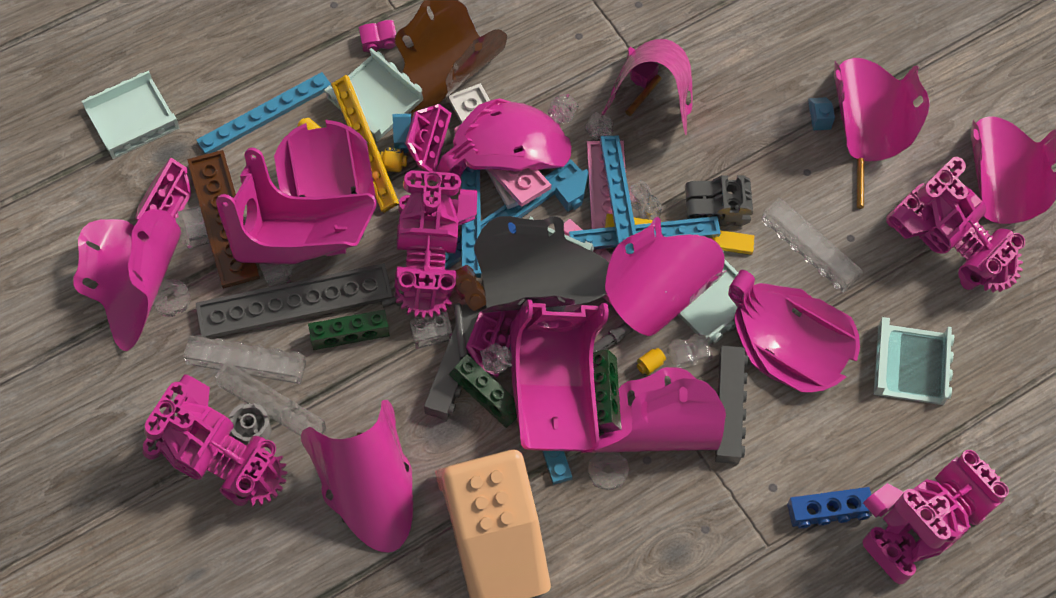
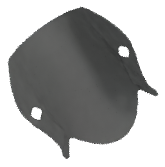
M500 216L492 219L483 227L475 242L474 252L482 273L487 309L482 310V313L519 310L526 300H532L533 303L546 304V307L583 304L607 294L605 282L609 262L600 255L568 241L564 235V221L560 217L552 216L542 220H532L513 216ZM509 222L515 224L516 234L509 231ZM550 224H554L555 232L549 236L548 227Z

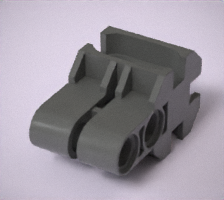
M721 175L713 179V181H690L685 184L687 219L717 216L719 226H726L727 222H735V226H743L750 223V215L753 214L751 182L748 177L737 175L736 180H728V175Z

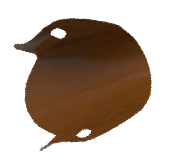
M424 0L414 18L395 35V44L405 62L402 73H405L413 84H418L423 91V101L408 113L411 114V118H413L414 112L442 102L500 54L505 48L507 34L500 29H495L480 37L466 6L460 1ZM428 6L434 15L433 20L430 19L427 13ZM404 36L411 38L413 42L412 47L405 45L403 41Z

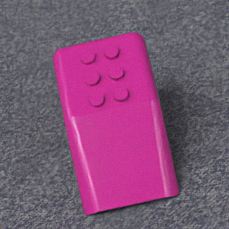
M248 148L245 151L246 166L240 175L242 185L235 197L232 198L229 195L222 194L216 200L218 212L233 257L241 263L297 264L356 246L376 208V199L370 193L326 197H295L287 195L272 183L264 156L256 148ZM247 205V217L245 225H243V214Z
M526 300L510 324L512 386L520 441L524 449L592 451L598 447L599 429L594 386L593 349L597 332L608 320L607 303H602L599 306L581 305L574 312L546 311V304L533 303L532 300Z

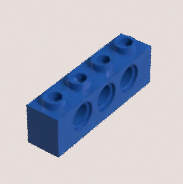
M870 487L790 497L787 506L792 527L807 528L811 524L824 526L833 521L845 523L855 518H858V520L869 519L872 513L863 502L871 496ZM847 503L853 504L855 509H850ZM827 506L834 507L836 512L829 511ZM811 508L815 510L816 514H810L807 511V509Z

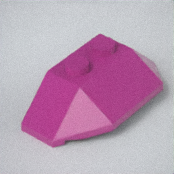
M440 104L414 112L405 142L418 166L429 172H436L452 114Z
M169 158L152 181L139 204L135 218L137 221L145 211L157 209L169 212L177 222L191 196L187 167L173 158Z
M519 310L479 312L467 342L466 348L473 360L488 374L496 378L500 374L511 344L510 324Z

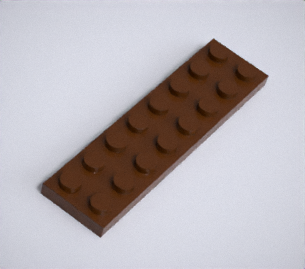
M220 150L187 159L222 288L225 289L260 279L256 263H241L233 257L216 203L218 196L226 194L234 198L236 195L224 151Z

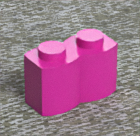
M393 20L359 26L363 52H370L371 48L377 51L380 48L392 49L396 46V30Z

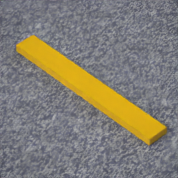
M344 75L331 83L347 126L353 128L367 141L375 197L381 212L385 213L399 205V201L350 78Z
M607 213L605 228L615 227L613 214ZM634 217L635 225L652 223L653 221ZM720 230L721 234L719 237H710V239L720 245L723 251L753 254L754 235Z

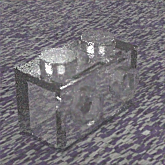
M440 312V316L433 313L432 319L427 316L422 320L421 316L409 321L416 349L450 341L453 331L447 312Z

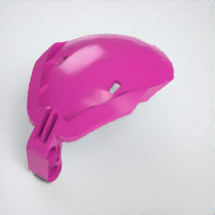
M499 98L479 104L466 117L455 133L454 147L442 156L436 172L454 173L461 177L466 167L474 170L498 169L517 172L527 168L531 170L564 167L571 157L572 146L570 139L565 136L560 128L561 125L543 111L530 105ZM518 148H522L523 150L521 152L514 153V150ZM449 182L450 187H454L453 183Z
M325 120V128L308 130L307 124L304 123L293 129L283 138L274 154L279 190L287 195L300 197V195H305V197L352 194L351 187L355 186L357 194L370 193L374 197L376 196L367 141L357 131L345 124ZM346 249L327 254L326 256L346 254Z
M740 270L729 286L728 296L737 306L734 316L735 326L751 364L769 378L800 392L824 391L844 380L846 376L840 373L849 360L857 361L860 351L859 333L852 317L821 299L813 298L803 289L765 283L754 285V276L746 270ZM795 308L802 313L801 317L794 314L792 309Z

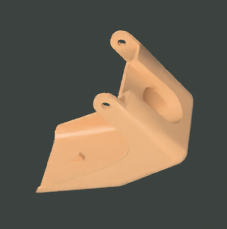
M508 450L436 470L437 483L440 491L443 492L448 507L469 598H531L548 592L551 588L538 515L522 453L518 450Z

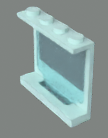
M882 317L878 325L874 395L944 405L952 395V387H949V381L952 380L953 370L950 369V363L953 362L954 353L951 352V346L954 343L952 327H947L944 333L892 326L890 325V318Z

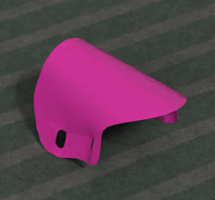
M667 39L648 41L633 51L623 65L618 76L617 87L615 88L614 84L611 97L601 115L605 114L610 107L622 81L631 69L644 62H657L667 67L676 79L685 135H687V115L691 113L693 106L692 75L689 59L684 50L673 41ZM688 91L691 93V103L689 105L686 104Z
M851 58L843 61L840 65L836 61L834 62L835 84L846 144L851 156L856 159L864 158V161H880L896 156L910 147L925 123L930 107L927 91L918 77L919 67L917 65L913 66L902 80H897L878 64L863 58ZM918 96H922L923 103L915 107L913 101Z
M985 117L978 122L973 120L971 141L979 195L986 206L984 217L995 223L1013 224L1030 220L1046 212L1056 200V172H1053L1051 168L1056 163V129L1052 130L1041 142H1035L1016 125L1002 118Z
M151 209L145 211L135 226L128 221L118 219L93 221L83 227L78 237L79 262L73 277V285L80 294L94 299L103 305L114 341L123 351L130 350L139 340L181 237L180 227L171 214L164 210ZM86 241H90L100 247V250L98 251L89 247L86 244ZM89 278L97 282L98 285L95 289H91L83 285V279Z
M656 217L646 229L627 237L617 245L608 265L605 291L613 308L631 328L643 335L652 336L665 327L726 272H722L725 262L724 253L716 241L705 236L689 234L664 237L661 232V219ZM629 243L633 244L634 252L632 254L626 253L625 246Z
M665 367L646 378L627 381L619 388L622 430L604 433L599 437V444L596 449L581 451V453L718 450L723 437L726 411L716 391L707 382L696 379L690 372L682 368ZM666 376L670 377L671 384L665 386L664 381ZM630 390L635 393V399L631 406L628 405L627 393Z
M383 400L377 422L366 432L351 438L333 439L317 432L312 427L304 429L301 433V442L321 480L322 496L326 504L342 517L351 531L367 546L387 553L399 549L406 541L411 529L413 518V481L411 465L402 452L397 434L392 404L388 400ZM404 462L409 465V472L406 471ZM328 489L332 491V500H329L326 497V492Z

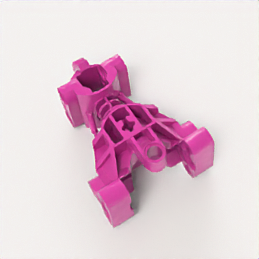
M954 157L944 164L926 183H922L913 189L887 215L886 222L890 227L895 228L905 239L919 236L936 253L945 254L954 247L961 254V257L966 259V262L958 271L960 283L964 289L972 290L978 285H983L984 291L991 289L992 293L997 290L999 292L1007 290L1017 283L1016 280L1021 277L1018 273L1023 271L1019 267L1023 261L1018 260L1022 256L1018 254V251L1025 246V238L1020 233H1013L1008 229H997L990 235L979 224L978 221L986 213L985 203L958 179L964 172L966 165L963 159Z
M413 170L406 173L403 182V188L408 193H411V195H404L399 201L398 212L400 217L397 226V250H407L406 267H396L395 297L397 299L396 303H403L401 310L407 307V315L414 312V318H416L418 314H421L422 320H424L427 314L430 319H432L433 313L439 317L440 310L443 312L447 311L445 305H452L449 299L456 283V271L445 270L446 253L455 254L458 226L475 220L477 215V190L460 189L461 179L454 173ZM432 180L435 181L437 185L430 186L427 182ZM449 182H452L454 187H450ZM459 192L458 200L451 199L450 196H454ZM399 289L404 292V295L400 294Z
M184 374L179 382L171 383L146 420L144 433L147 438L143 443V455L147 459L154 460L162 452L175 469L196 480H201L206 471L215 474L225 480L219 489L220 492L238 506L246 505L248 501L251 502L252 507H254L255 501H258L259 505L262 506L264 499L270 503V496L277 498L278 494L275 490L280 492L283 490L280 484L286 483V480L282 477L287 475V471L282 470L286 467V463H280L283 456L274 457L276 452L275 444L262 437L252 436L248 444L245 445L229 436L234 425L229 418L208 406L209 386L187 374ZM173 392L178 394L175 397L174 402L171 401L173 398ZM163 407H167L162 414L160 412V409ZM156 440L157 443L155 450H152L151 452L148 451V448L152 447ZM263 447L269 448L271 450V454L268 451H265V448ZM236 494L239 495V496H241V497H246V498H245V499H239V498L236 496Z
M965 450L959 458L953 459L935 477L936 481L926 479L914 489H907L905 492L887 483L869 496L863 504L875 518L885 515L883 520L888 526L886 530L881 527L872 528L863 539V546L894 582L904 584L916 572V566L913 562L938 556L947 550L971 528L969 523L977 526L982 523L988 514L1005 500V497L1009 494V489L1006 484L1000 481L1001 477L997 476L995 469L992 470L989 464H986L984 460H980L975 451ZM912 529L920 537L916 543L913 536L908 533Z

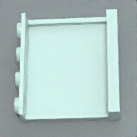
M371 48V56L348 76L373 139L378 142L393 128L392 114H408L423 101V91L418 84H413L405 73L401 74L392 62L388 63L382 53L376 52ZM329 85L325 89L327 99L341 110L334 90Z
M149 71L140 73L127 81H122L120 84L107 88L94 96H89L82 101L90 120L112 159L180 129L174 113H171L153 82Z
M726 260L722 272H726L678 314L707 346L712 342H718L722 338L723 333L726 331L730 332L736 327L734 316L737 306L728 296V291L738 272Z

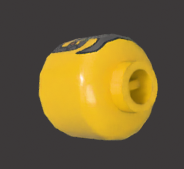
M387 147L384 151H381L380 156L386 171L401 172L402 168L406 167L407 156L404 155L402 149Z

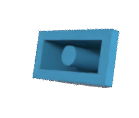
M826 97L808 98L813 131L831 130L835 120L832 102Z
M392 114L394 148H400L404 153H407L409 150L405 142L412 121L411 114Z
M587 169L556 186L555 196L567 212L579 208L583 203L588 181Z

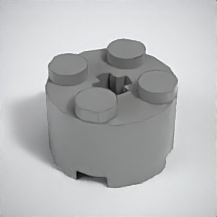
M243 403L235 407L229 415L234 425L230 433L239 442L247 445L252 436H259L266 440L271 434L270 421L266 411L256 403L244 405Z

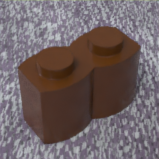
M469 265L455 270L456 286L465 295L467 305L474 311L485 306V290L482 284L476 280L474 270Z

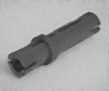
M624 322L618 328L611 329L605 337L594 343L593 352L605 350L614 344L620 343L623 337L633 332V328Z

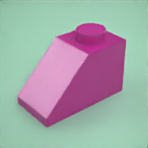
M632 47L628 48L627 59L635 51ZM644 62L635 66L629 72L630 79L636 85L645 89L655 75H658L659 64Z

